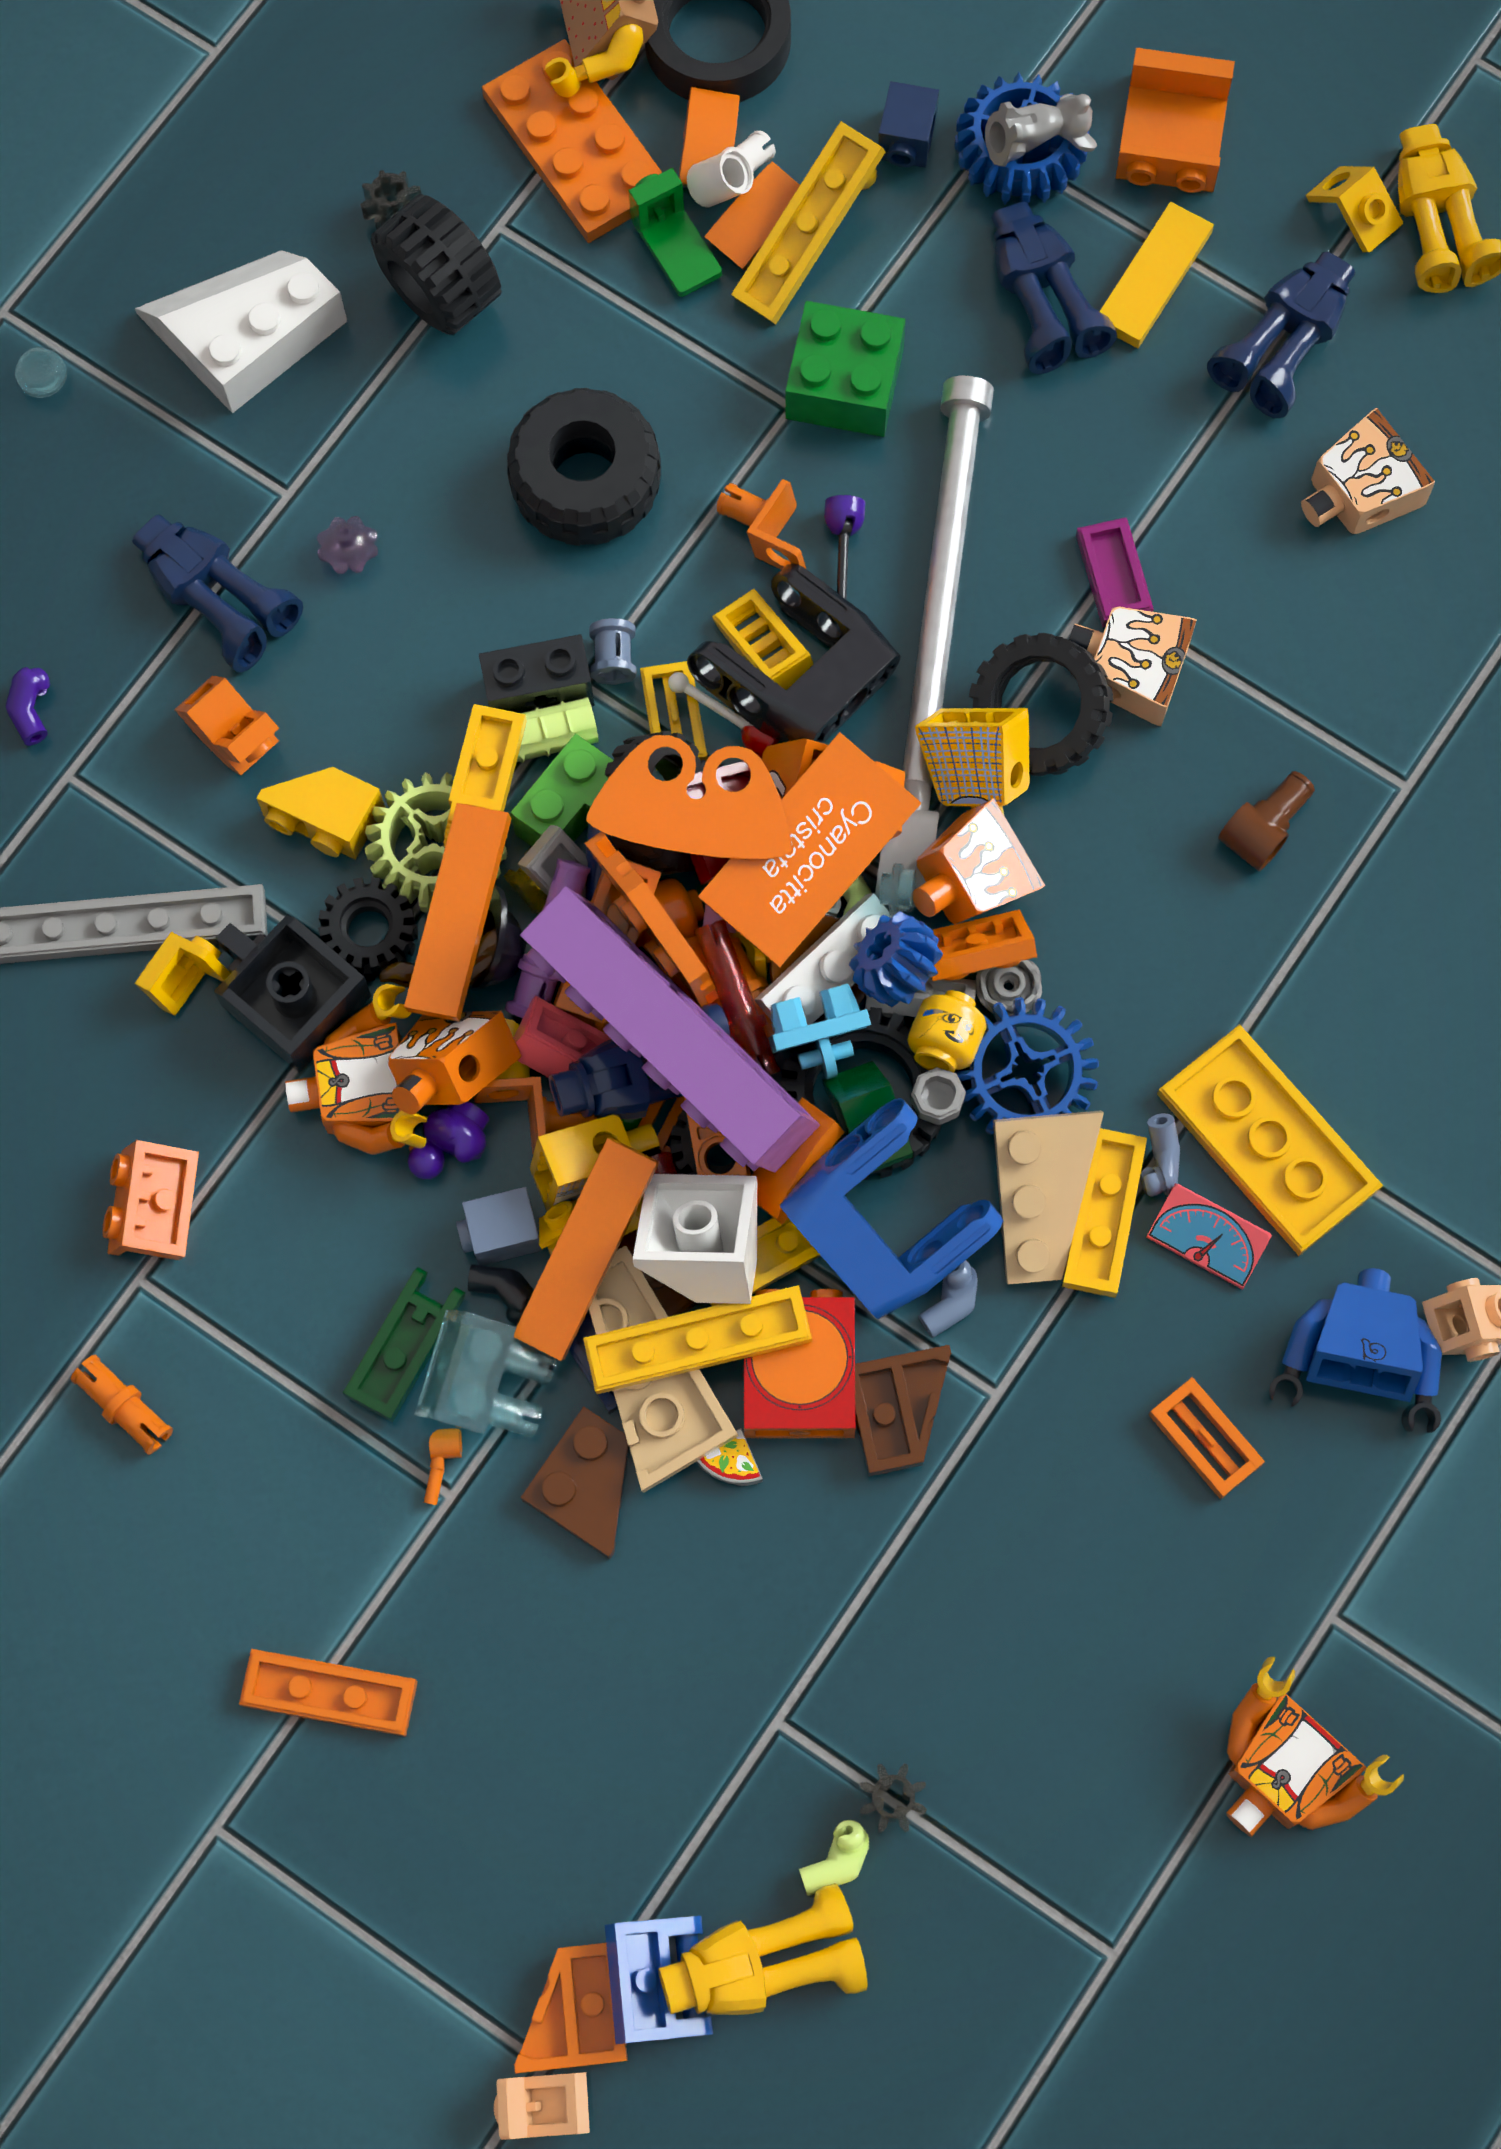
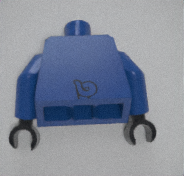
M1375 1268L1365 1269L1358 1274L1357 1285L1349 1283L1338 1284L1333 1299L1318 1300L1295 1322L1281 1361L1286 1367L1282 1375L1273 1379L1269 1389L1270 1399L1273 1400L1276 1386L1280 1382L1286 1381L1292 1383L1296 1388V1396L1291 1407L1297 1405L1303 1394L1302 1384L1299 1381L1302 1371L1307 1372L1306 1381L1386 1398L1410 1402L1413 1394H1416L1415 1403L1407 1406L1402 1413V1425L1406 1431L1412 1432L1415 1425L1414 1415L1417 1410L1422 1409L1428 1415L1427 1433H1432L1440 1426L1441 1422L1440 1412L1432 1404V1396L1438 1395L1442 1358L1441 1347L1426 1321L1418 1317L1416 1301L1411 1296L1390 1292L1391 1277L1385 1271Z

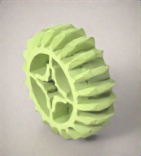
M425 772L421 779L423 786L414 788L410 780L404 779L402 782L404 794L401 796L387 790L385 799L389 808L374 806L372 815L378 824L368 825L365 831L367 839L373 842L365 847L367 859L375 861L370 867L373 877L384 879L382 884L383 890L390 883L397 886L398 891H400L399 896H406L410 904L418 897L420 910L425 913L429 911L438 876L424 875L431 870L440 869L445 850L443 846L440 847L436 843L428 846L425 835L430 840L433 838L438 843L444 841L450 812L448 800L453 785V777L448 772L441 778L440 784H433L431 775ZM432 810H448L439 816L425 814V812ZM407 825L410 828L414 841L406 849L408 855L399 862L395 857V845L401 830ZM504 846L501 861L507 858L506 846ZM500 867L496 879H499L501 874Z

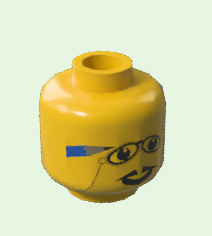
M949 990L946 991L945 995H932L922 1001L907 1038L910 1049L915 1053L914 1059L920 1066L929 1071L938 1067L954 1073L955 1070H961L971 1065L987 1027L983 1014L975 1007L974 999L965 993Z

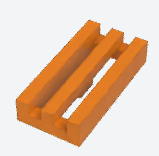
M1193 1377L1149 1413L1150 1418L1220 1500L1265 1463L1263 1458ZM1189 1396L1246 1462L1241 1468L1234 1463L1182 1402L1183 1399ZM1171 1409L1227 1473L1229 1477L1225 1481L1169 1417L1167 1413Z

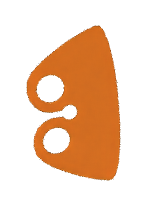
M655 735L648 738L631 751L616 768L594 799L587 813L586 821L592 827L608 835L671 851L720 858L771 859L783 857L791 853L792 850L786 814L773 779L761 758L752 750L740 746L721 748L708 757L702 774V783L705 785L706 792L700 799H693L689 797L686 790L688 784L693 781L696 770L695 755L690 746L681 739L670 735ZM661 747L675 749L683 761L681 773L670 781L656 779L648 769L650 755ZM728 758L743 760L751 771L749 784L738 792L724 790L716 779L718 766Z

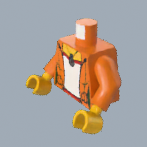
M384 984L377 988L373 1001L346 1020L325 1038L322 1046L313 1050L315 1077L285 1082L287 1101L291 1113L320 1108L322 1123L328 1134H333L339 1142L370 1155L401 1148L405 1144L414 1148H423L426 1145V1138L416 1135L414 1128L418 1123L427 1122V1117L417 1113L407 1114L397 1107L392 1098V1091L397 1086V1083L388 1066V1057L402 1041V1037L397 1024L388 1023L391 1021V1017L404 1019L408 1018L412 1012H408L404 1008V1004L394 1005L396 996L404 992L405 987Z
M1268 1657L1263 1662L1257 1676V1683L1251 1686L1233 1712L1227 1745V1754L1234 1764L1228 1774L1245 1792L1226 1812V1815L1241 1831L1250 1837L1257 1832L1271 1815L1287 1829L1300 1824L1304 1828L1315 1830L1348 1821L1374 1802L1378 1795L1392 1793L1404 1781V1774L1400 1775L1394 1782L1382 1780L1378 1774V1767L1390 1758L1388 1755L1377 1757L1366 1767L1292 1700L1286 1693L1290 1690L1295 1678V1670L1292 1669L1288 1678L1284 1681H1275L1268 1674L1276 1657Z

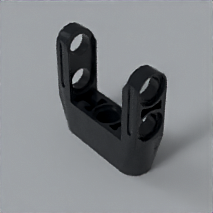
M791 563L787 564L773 577L771 588L781 610L830 647L812 667L785 690L728 645L711 641L703 642L688 656L687 666L693 678L702 687L760 732L783 743L803 738L824 743L887 682L897 668L901 656L865 613L807 569L798 564ZM791 587L797 590L800 596Z

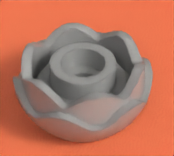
M1023 960L1018 965L1010 968L993 967L980 970L976 975L977 996L981 1004L991 1013H993L992 1006L1001 1002L1006 1008L1008 1016L1014 1015L1012 1008L1013 1000L1018 997L1024 999L1027 1013L1033 1008L1035 1001L1042 995L1040 970L1030 960ZM1011 983L1013 984L1014 988L1012 990H1006L1004 988V984Z

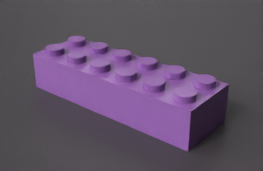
M565 886L520 934L532 947L526 954L529 959L548 976L554 975L562 983L567 981L570 986L564 991L565 994L585 1013L589 1014L591 1012L601 1021L605 1018L609 1023L603 1028V1031L620 1048L626 1052L630 1050L639 1058L641 1056L646 1058L648 1061L641 1067L644 1072L664 1090L669 1088L676 1095L681 1093L686 1098L680 1105L681 1108L704 1129L709 1127L715 1133L720 1131L726 1137L720 1143V1146L742 1167L747 1165L753 1171L761 1167L776 1172L820 1126L793 1097L591 901Z

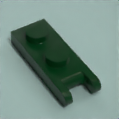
M419 1267L413 1271L343 1391L344 1396L392 1423L462 1304L466 1292L455 1287L444 1305L420 1293L419 1291L426 1281L428 1272Z

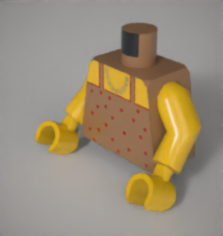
M560 0L575 67L573 68L565 58L558 57L552 59L545 66V72L553 80L550 82V85L558 95L567 98L577 93L583 80L587 79L589 84L605 78L614 80L620 73L628 71L633 66L640 49L657 30L658 18L654 1Z

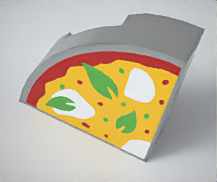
M742 1428L736 1430L737 1438L696 1461L703 1471L726 1483L749 1486L763 1482Z

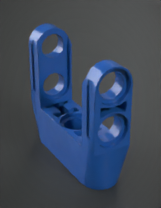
M901 1098L894 1099L880 1107L820 1157L780 1204L781 1209L796 1228L876 1319L884 1317L927 1293L987 1243L998 1232L1003 1223L1001 1214L986 1199L972 1204L961 1205L900 1257H897L847 1199L846 1193L908 1142L918 1117L905 1100Z

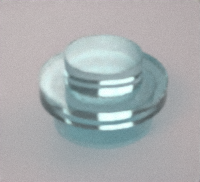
M35 347L21 355L16 365L15 376L18 385L26 394L43 398L57 393L63 387L67 378V369L63 359L56 352L43 347Z
M894 863L892 873H882L879 899L881 905H889V916H893L899 911L913 912L914 901L912 894L916 889L917 873L916 870L904 869L903 863Z

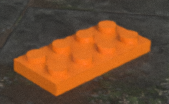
M563 39L483 85L482 92L484 99L582 236L590 243L631 219L629 190L634 188L642 178L650 174L659 175L662 171L597 82L589 84L587 79L581 81L580 89L572 97H562L555 92L550 85V82L553 80L545 72L547 63L552 59L561 57L567 59L573 68L575 67L571 47L566 39Z

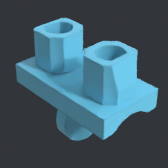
M849 984L819 992L826 1020L807 1025L800 997L772 1004L771 1021L774 1035L768 1038L772 1054L815 1042V1050L798 1054L801 1069L804 1070L821 1065L826 1079L838 1077L836 1061L854 1056V1051L850 1040L831 1045L829 1038L864 1029L871 1025L867 1009L859 1010L857 1000Z

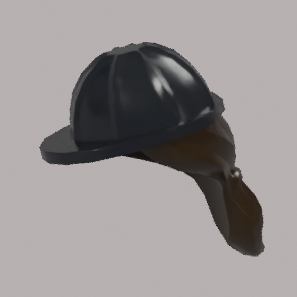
M494 885L468 987L469 990H479L494 986L516 975L520 969L518 967L519 960L525 954L527 942L520 936L522 929L513 914L507 910L508 904L505 892L499 886ZM395 962L389 965L380 973V982H393L399 986L409 988L415 963Z

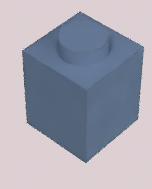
M526 1187L462 1203L466 1219L456 1221L464 1253L474 1251L478 1265L483 1266L542 1251L539 1246V1235Z

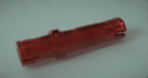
M723 919L714 922L710 927L708 924L693 930L726 1015L730 1037H733L734 1041L759 1064L758 1057L762 1068L769 1075L780 1072V1067L776 1063L774 1054H772L771 1046L763 1027L768 1024L764 1014H758L729 934L727 922ZM710 927H711V929H712V932H713V935H714V937H715V940H716L717 945L715 944V941H714V938H713V936H712Z

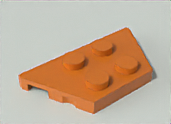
M600 831L586 841L584 844L621 895L613 901L617 909L632 928L634 927L638 933L646 930L652 939L644 946L659 968L665 971L670 978L677 974L699 1007L721 1000L714 990L716 988L706 968L647 884L619 850L616 851L604 832Z

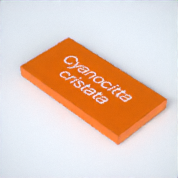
M841 732L837 734L781 799L790 829L791 853L783 857L771 859L730 858L698 895L699 899L779 968L921 805L917 798Z

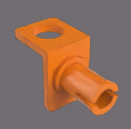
M782 479L767 500L739 488L734 483L726 485L724 489L731 494V497L721 492L717 501V512L749 526L747 534L755 558L781 570L791 563L798 564L806 569L801 550L777 538L797 507L791 483ZM772 549H775V550L781 552V553H782L783 555H785L790 561L785 560L784 558L780 557V556H779L778 554H776Z
M541 1077L494 1079L474 1096L475 1103L527 1100L533 1154L539 1136L597 1119L594 1115L584 1118L581 1112L561 1117L557 1112L554 1101H547L546 1097L542 1096Z

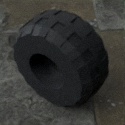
M574 388L573 390L557 392L547 396L546 399L535 406L533 405L523 415L522 420L514 428L510 438V447L507 453V474L511 492L520 513L540 533L550 539L553 538L565 542V544L577 546L586 544L598 545L607 543L619 536H624L647 516L653 507L654 499L659 491L661 459L656 436L650 423L647 422L640 410L630 401L627 402L618 397L617 394L605 390ZM581 453L601 455L612 463L603 475L587 481L567 479L556 471L564 460Z

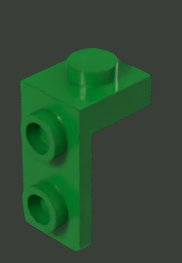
M673 168L659 175L650 174L642 178L634 188L629 190L631 222L678 296L684 297L722 276L721 266L684 210L683 184Z

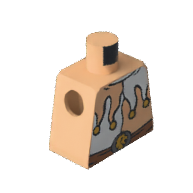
M1376 408L1319 458L1311 479L1317 491L1302 500L1301 507L1308 521L1315 527H1319L1337 515L1350 533L1359 534L1426 505L1435 481L1378 408Z
M1114 607L1111 610L1104 633L1074 624L1069 640L1089 651L1094 656L1093 658L1096 662L1102 665L1108 676L1106 677L1107 685L1112 688L1113 702L1111 703L1154 725L1162 726L1197 620L1190 617Z

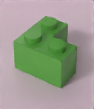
M575 733L510 812L515 835L530 846H533L550 825L560 827L575 842L588 826L586 821L587 813L594 799L608 780V777L605 776V770L608 762H613V760Z

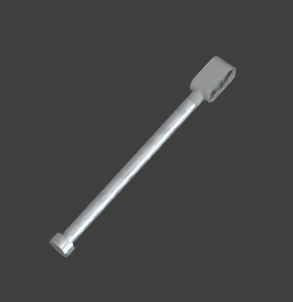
M954 376L947 379L943 384L940 410L949 418L902 770L905 771L904 788L917 798L921 805L902 825L901 834L890 839L881 850L875 895L882 903L916 907L912 897L913 891L926 882L917 868V858L936 840L939 812L929 810L933 782L916 735L915 726L943 706L979 422L990 417L994 388L989 382L973 376Z

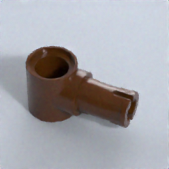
M1292 771L1266 800H1259L1254 806L1249 802L1242 805L1224 826L1218 839L1257 871L1263 870L1287 841L1289 834L1286 831L1290 827L1289 820L1313 795L1315 791L1314 785L1300 772Z

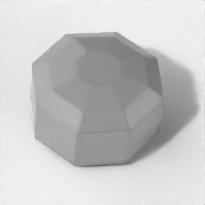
M936 1067L917 1077L910 1101L920 1119L941 1125L959 1116L966 1091L956 1073Z

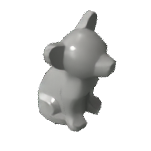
M1066 94L1059 99L1056 107L1039 103L1015 108L1010 101L1001 103L999 111L991 114L985 128V140L990 159L995 165L1005 167L1009 161L1019 159L1026 152L1038 147L1056 135L1069 140L1076 148L1082 151L1092 152L1097 147V143L1087 133L1091 128L1093 113L1090 107V97L1086 94Z

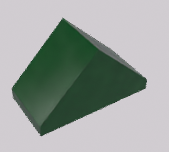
M873 1061L838 1073V1077L822 1079L823 1086L841 1128L845 1131V1137L880 1107L895 1099L890 1082ZM909 1139L903 1147L873 1172L912 1158L913 1152Z

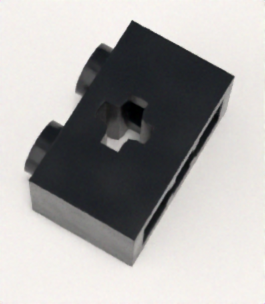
M582 634L479 653L488 705L491 708L524 713L532 711L536 707L541 709L560 704L561 701L566 703L588 697L591 706L595 705Z

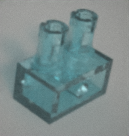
M446 1309L415 1416L480 1434H485L487 1426L491 1425L521 1434L530 1439L535 1435L539 1425L524 1421L522 1416L541 1419L542 1406L538 1403H530L498 1393L503 1372H508L537 1381L542 1385H548L554 1371L538 1366V1363L556 1366L557 1359L526 1343L514 1340L516 1330L514 1326L466 1311Z

